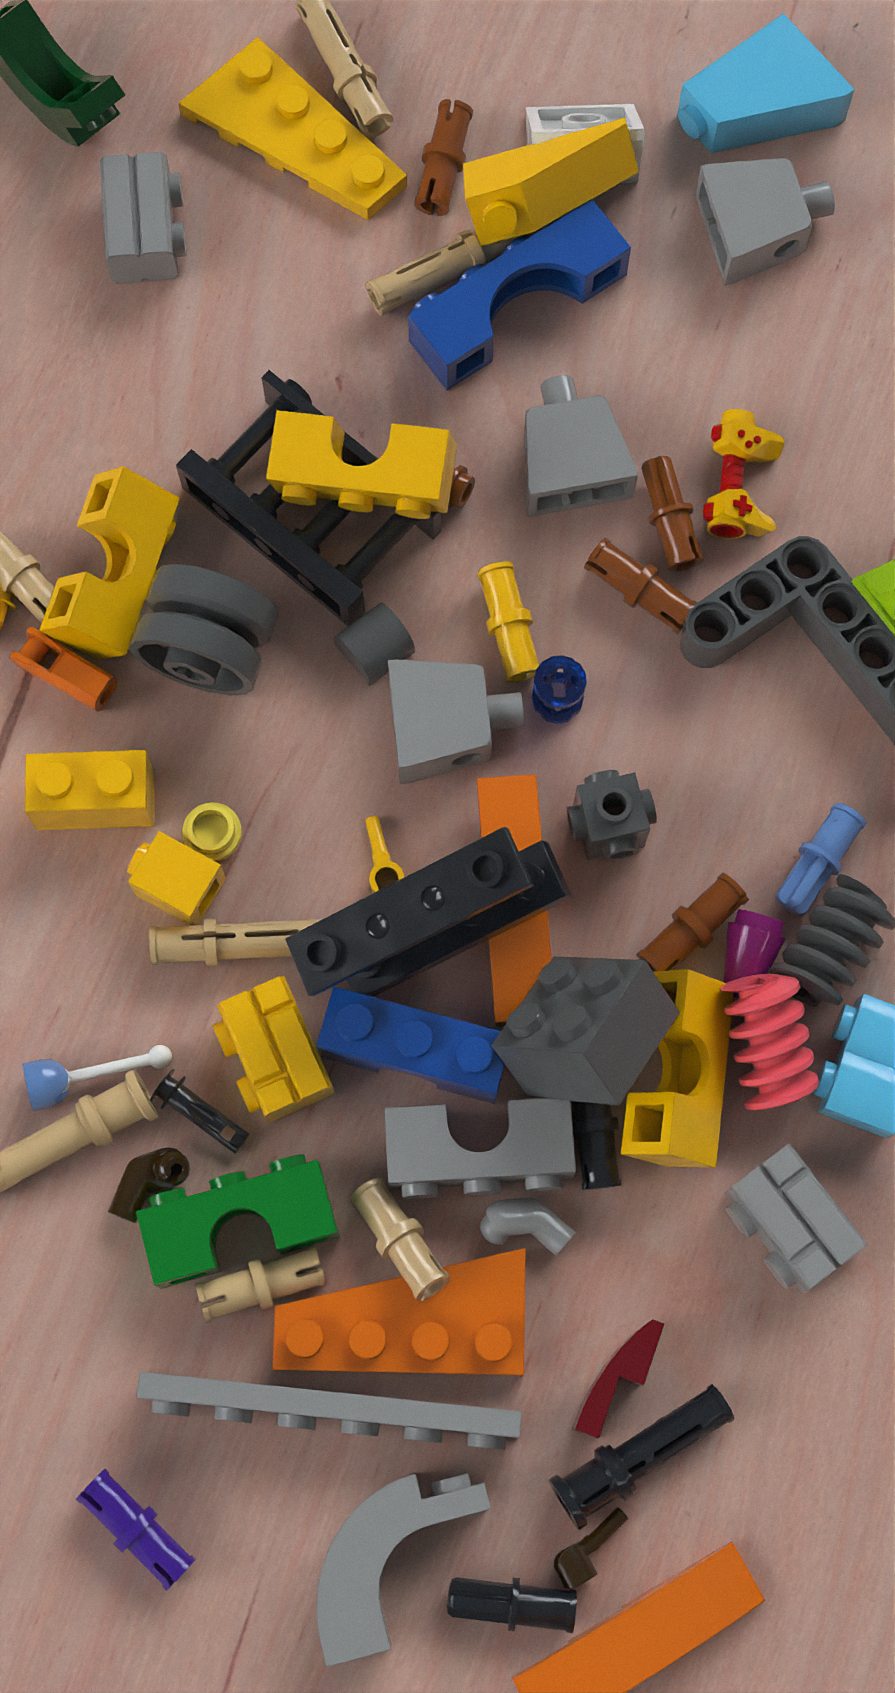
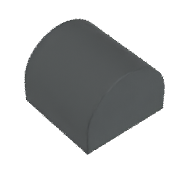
M381 602L334 636V644L369 686L389 672L388 660H405L415 653V646L408 631L392 610Z

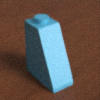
M783 13L683 83L677 116L685 133L692 139H699L711 153L838 126L846 119L855 89Z

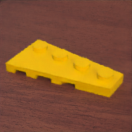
M259 37L255 38L178 103L180 115L195 124L199 121L217 130L219 137L236 147L242 144L264 156L266 164L283 173L287 169L307 180L309 188L366 220L373 217L407 187V174Z

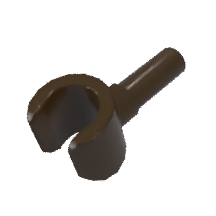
M617 1507L595 1530L586 1535L581 1541L561 1550L555 1556L554 1568L566 1589L576 1588L598 1574L588 1555L598 1550L628 1520V1517L620 1508Z

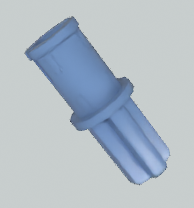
M834 804L830 809L831 812L811 842L802 843L798 849L801 857L776 893L777 901L787 911L799 916L807 912L830 875H838L842 870L840 860L860 830L867 824L862 815L845 804Z

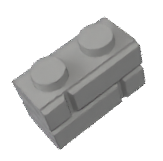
M162 152L137 153L135 157H131L128 154L103 156L100 160L105 255L112 281L121 284L142 282L143 279H148L149 281L175 279L178 276L177 257L187 256L184 223H174L173 208L184 206L180 173H170L167 156Z
M790 1143L725 1192L732 1202L725 1208L730 1219L745 1237L749 1238L756 1233L770 1252L764 1258L765 1264L777 1281L786 1289L794 1284L801 1293L808 1291L868 1245Z

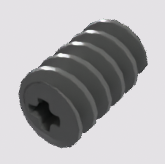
M839 874L836 878L838 887H831L824 894L823 901L825 906H816L809 915L812 925H802L796 933L798 944H788L783 951L782 956L786 964L776 963L769 971L770 974L795 977L799 981L800 989L792 997L812 1007H817L821 1000L839 1006L843 998L832 986L833 983L836 981L852 987L857 980L846 967L848 962L864 968L870 963L868 956L860 949L861 944L879 949L884 943L881 936L873 929L875 924L893 930L895 927V918L889 913L883 900L861 882L843 874Z

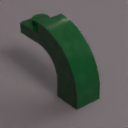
M11 0L0 9V76L14 94L49 130L67 143L79 147L120 115L114 104L123 98L125 93L113 75L94 76L81 69L54 40L28 0Z

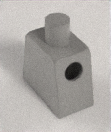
M786 158L713 163L702 165L700 168L695 197L724 285L733 284L801 255L806 251L812 231V220L834 214L835 202L830 184L826 181L800 188L793 164Z
M558 375L543 381L540 388L544 405L531 407L526 410L524 449L526 510L528 517L633 498L638 477L636 466L607 399L599 395L578 399L574 380L568 375Z
M399 659L388 660L400 784L411 783L485 763L491 760L492 755L491 730L524 727L521 692L487 696L484 668L480 665Z

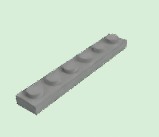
M148 1372L139 1373L136 1398L153 1400L151 1413L189 1417L190 1405L197 1404L216 1406L215 1420L252 1423L253 1411L279 1413L277 1426L315 1430L316 1417L342 1420L340 1433L378 1436L379 1424L405 1426L404 1439L435 1443H442L443 1430L468 1433L467 1446L505 1450L506 1437L520 1438L522 1418L521 1411Z

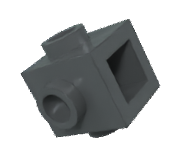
M605 770L589 775L584 779L585 784L577 785L573 806L567 807V817L574 842L582 840L587 860L604 857L605 860H618L632 856L639 852V848L645 847L650 832V825L657 822L651 792L649 789L640 790L635 772L619 776L617 770ZM621 806L623 813L615 816L605 812V809Z

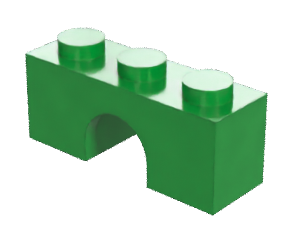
M304 1154L293 1155L271 1162L269 1164L271 1173L247 1179L245 1171L233 1172L211 1179L209 1181L211 1190L187 1196L185 1188H179L151 1196L149 1198L151 1207L136 1211L154 1285L164 1289L221 1272L216 1252L217 1236L225 1223L239 1215H255L267 1221L273 1234L276 1249L281 1255L340 1238L319 1161L306 1162Z

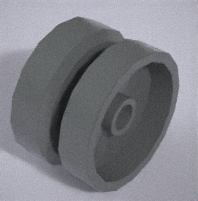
M182 564L161 566L155 572L146 597L148 605L154 613L144 614L138 620L129 644L132 655L143 665L162 676L193 688L230 696L246 695L251 692L262 665L260 654L255 648L263 647L270 642L278 618L277 607L266 595L248 584L225 574Z

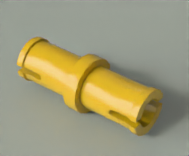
M502 561L484 566L478 570L477 576L481 582L490 618L486 621L489 635L496 637L506 674V682L517 683L539 676L542 668L538 663L529 626L533 624L531 611L523 608L513 571V563Z

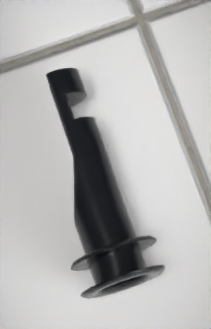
M172 1069L157 1086L150 1101L156 1096L164 1101L160 1109H164L167 1105L171 1106L236 1154L248 1138L249 1133L183 1085L186 1079L185 1076L180 1081L174 1079L172 1074L175 1069ZM226 1125L236 1131L230 1141H227L220 1135Z

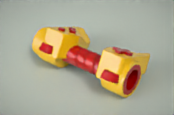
M743 409L726 410L721 415V421L718 425H714L711 431L713 450L723 456L719 493L708 498L707 503L703 507V517L708 522L707 532L714 537L722 539H738L746 534L761 537L774 531L777 527L774 520L761 512L746 490L742 489L745 462L776 461L781 455L785 441L779 434L757 427L755 425V415L752 412Z

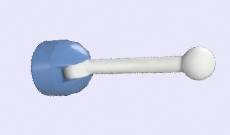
M156 1045L148 1054L69 1072L62 1064L53 1059H40L23 1063V1071L32 1110L45 1109L61 1103L68 1094L71 1083L150 1065L157 1069L166 1068L172 1061V1052L167 1046Z

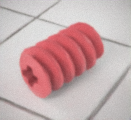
M758 974L730 981L720 987L721 991L738 992L740 999L724 1007V1012L727 1015L743 1016L745 1021L731 1029L729 1036L732 1039L749 1041V1047L734 1054L736 1062L754 1065L753 1071L739 1078L741 1086L758 1087L759 1094L743 1102L747 1110H765L788 1105L809 1095L819 1085L817 1074L807 1070L813 1064L814 1054L810 1048L800 1046L808 1040L810 1036L809 1029L804 1024L795 1022L803 1016L805 1012L804 1005L800 1001L789 999L798 993L800 989L799 981L795 977L779 974Z

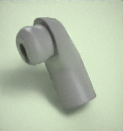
M534 1198L498 1200L487 1207V1215L480 1222L482 1235L493 1244L502 1245L511 1235L531 1234L556 1256L576 1233L545 1205Z

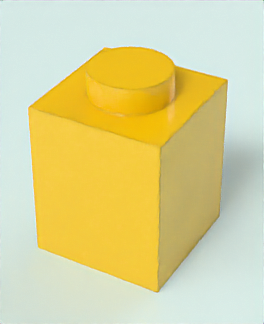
M158 831L151 844L144 842L139 846L127 869V873L131 875L128 883L135 896L187 925H200L227 880L221 864L161 831Z

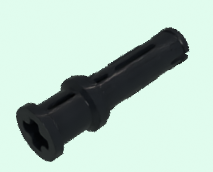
M711 1384L706 1387V1390L666 1416L661 1417L618 1447L613 1449L611 1445L606 1447L601 1445L594 1450L595 1458L564 1478L557 1474L548 1479L550 1486L575 1527L581 1530L587 1526V1517L618 1497L625 1501L633 1496L632 1492L637 1489L635 1482L681 1454L727 1422H732L735 1419L733 1412L720 1391Z

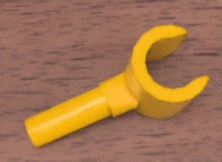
M371 816L365 819L374 863V867L369 875V886L372 892L375 893L379 891L375 878L380 871H393L397 875L398 880L404 878V873L397 863L391 862L379 817Z

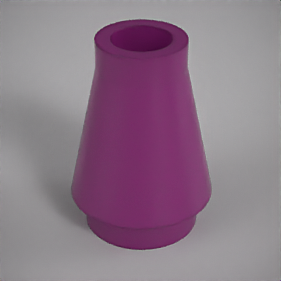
M738 909L735 921L728 922L723 982L728 983L746 976L768 974L786 941L784 937H781L784 922L759 913ZM734 992L733 997L740 998L739 993Z

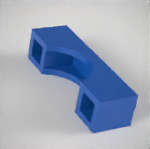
M591 199L552 221L548 226L531 237L528 235L518 237L506 247L501 256L487 265L477 264L469 268L459 278L457 284L439 295L432 293L422 298L414 306L412 312L408 314L409 342L448 391L493 361L494 335L491 325L497 313L509 301L529 292L553 291L567 295L583 304L627 275L631 247L594 200Z

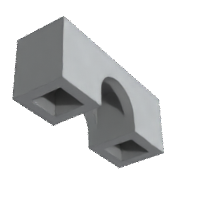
M544 1098L508 1101V1133L497 1147L485 1152L468 1151L453 1140L448 1129L446 1104L384 1108L389 1189H402L403 1199L434 1198L439 1196V1187L463 1185L464 1195L497 1194L501 1192L500 1183L525 1182L526 1191L529 1192L554 1191L563 1189L562 1179H573L576 1172L571 1101Z

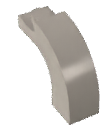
M414 1473L402 1477L372 1494L347 1518L327 1552L317 1590V1625L326 1667L391 1649L392 1643L381 1599V1577L387 1558L398 1543L418 1529L491 1509L484 1482L471 1485L468 1473L432 1482L434 1495L422 1498L417 1475Z

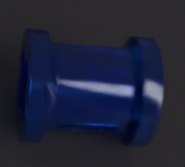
M560 655L544 660L536 669L534 676L533 708L547 722L555 724L566 723L581 711L587 685L586 673L581 664L570 657ZM563 669V673L557 672V670ZM553 683L564 684L565 697L554 696Z

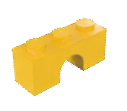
M277 410L266 480L278 493L282 494V500L307 506L316 505L317 498L339 500V507L356 512H372L373 505L396 507V514L415 519L430 518L431 511L447 513L458 446L450 430L391 423L389 441L383 455L369 465L352 466L343 462L342 447L345 432L334 417Z
M125 466L95 474L76 526L95 536L102 544L107 558L105 574L102 579L87 571L58 578L39 631L96 660L126 655L127 650L130 649L129 644L145 598L157 571L156 566L163 546L167 544L174 533L176 526L174 514L180 498Z
M689 969L654 971L653 973L680 1013L658 1045L663 1064L659 1086L655 1092L627 1093L621 1154L666 1167L716 1168L731 1015L725 1014L724 1007L733 1003L734 992L721 991L720 987L726 983Z

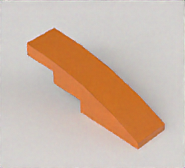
M536 774L477 778L481 838L502 827H507L518 851L542 840ZM548 910L488 940L495 1027L507 1024L509 1015L519 1007L537 981L542 968L552 959Z
M729 1542L624 1604L621 1610L568 1640L567 1645L512 1676V1680L519 1693H626L704 1643L766 1600L734 1543Z

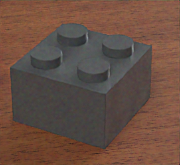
M554 956L542 968L537 981L519 1007L509 1015L507 1024L491 1046L527 1096L619 1106L680 1012L645 960Z

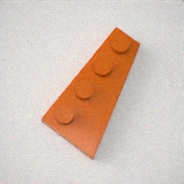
M526 1248L442 1267L450 1276L449 1283L439 1293L424 1301L421 1299L417 1301L412 1290L401 1276L276 1305L274 1313L272 1370L524 1376Z

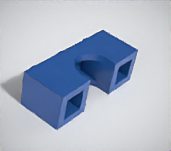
M333 986L316 1045L321 1058L377 1073L379 1069L404 1072L434 1083L436 1089L491 1104L496 1102L505 1064L491 1046L501 1031Z

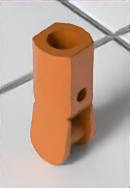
M29 627L25 632L29 637L19 652L12 651L9 659L25 672L53 685L95 711L103 710L116 690L117 677L70 651L38 629ZM48 651L57 656L49 670L40 665Z

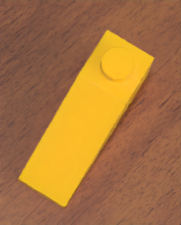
M626 118L572 132L539 144H530L463 163L465 200L480 246L535 232L637 174L639 169Z

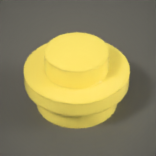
M211 802L197 806L187 815L182 827V836L186 846L216 862L226 859L236 851L241 842L242 827L238 816L232 809L226 805Z

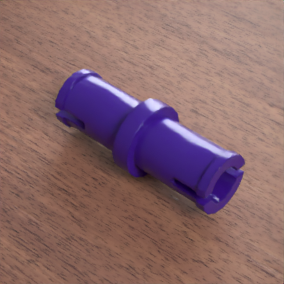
M106 1468L76 1498L117 1538L113 1544L122 1553L127 1548L163 1584L162 1587L166 1591L196 1560L154 1520L158 1514L150 1506L144 1510L109 1475Z

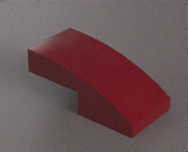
M653 1319L633 1333L615 1351L589 1388L571 1430L592 1438L600 1437L618 1380L620 1379L636 1386H643L645 1384L664 1323Z

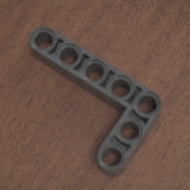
M798 536L787 541L696 603L689 610L680 637V650L688 662L700 668H713L722 664L792 615L895 745V636L851 582L853 579L828 548L818 539L809 536ZM791 564L804 565L811 570L813 577L809 579L796 577L789 571L787 566ZM746 595L759 596L766 602L768 608L764 610L750 609L743 603L741 597ZM823 609H840L847 615L849 622L839 624L832 622L825 616ZM701 626H710L720 632L723 639L718 642H706L701 640L694 630ZM872 652L877 654L882 659L884 668L873 669L867 667L861 661L859 653Z

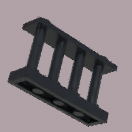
M268 370L261 379L265 402L269 407L217 460L210 458L208 461H205L191 449L176 464L182 489L345 625L349 626L365 613L363 584L361 581L414 525L434 540L441 532V512L431 511L430 518L428 519L409 518L394 513L345 565L337 564L333 567L319 555L320 548L318 546L351 512V510L339 507V500H330L302 530L295 528L291 532L276 519L278 517L276 510L285 501L281 499L282 494L278 493L271 484L260 494L252 493L250 496L234 485L236 482L234 475L273 436L277 410L324 415L312 405L310 396L298 383L291 379H287L284 382ZM345 432L342 447L343 462L352 466H365L378 460L376 456Z
M502 827L285 938L308 996H315L346 980L350 991L374 997L573 897L548 842L541 840L518 851L509 829Z

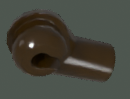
M167 1147L130 1160L115 1192L108 1213L137 1223L136 1211L142 1210L148 1194L180 1185L187 1179L190 1172V1164L186 1156L175 1148Z

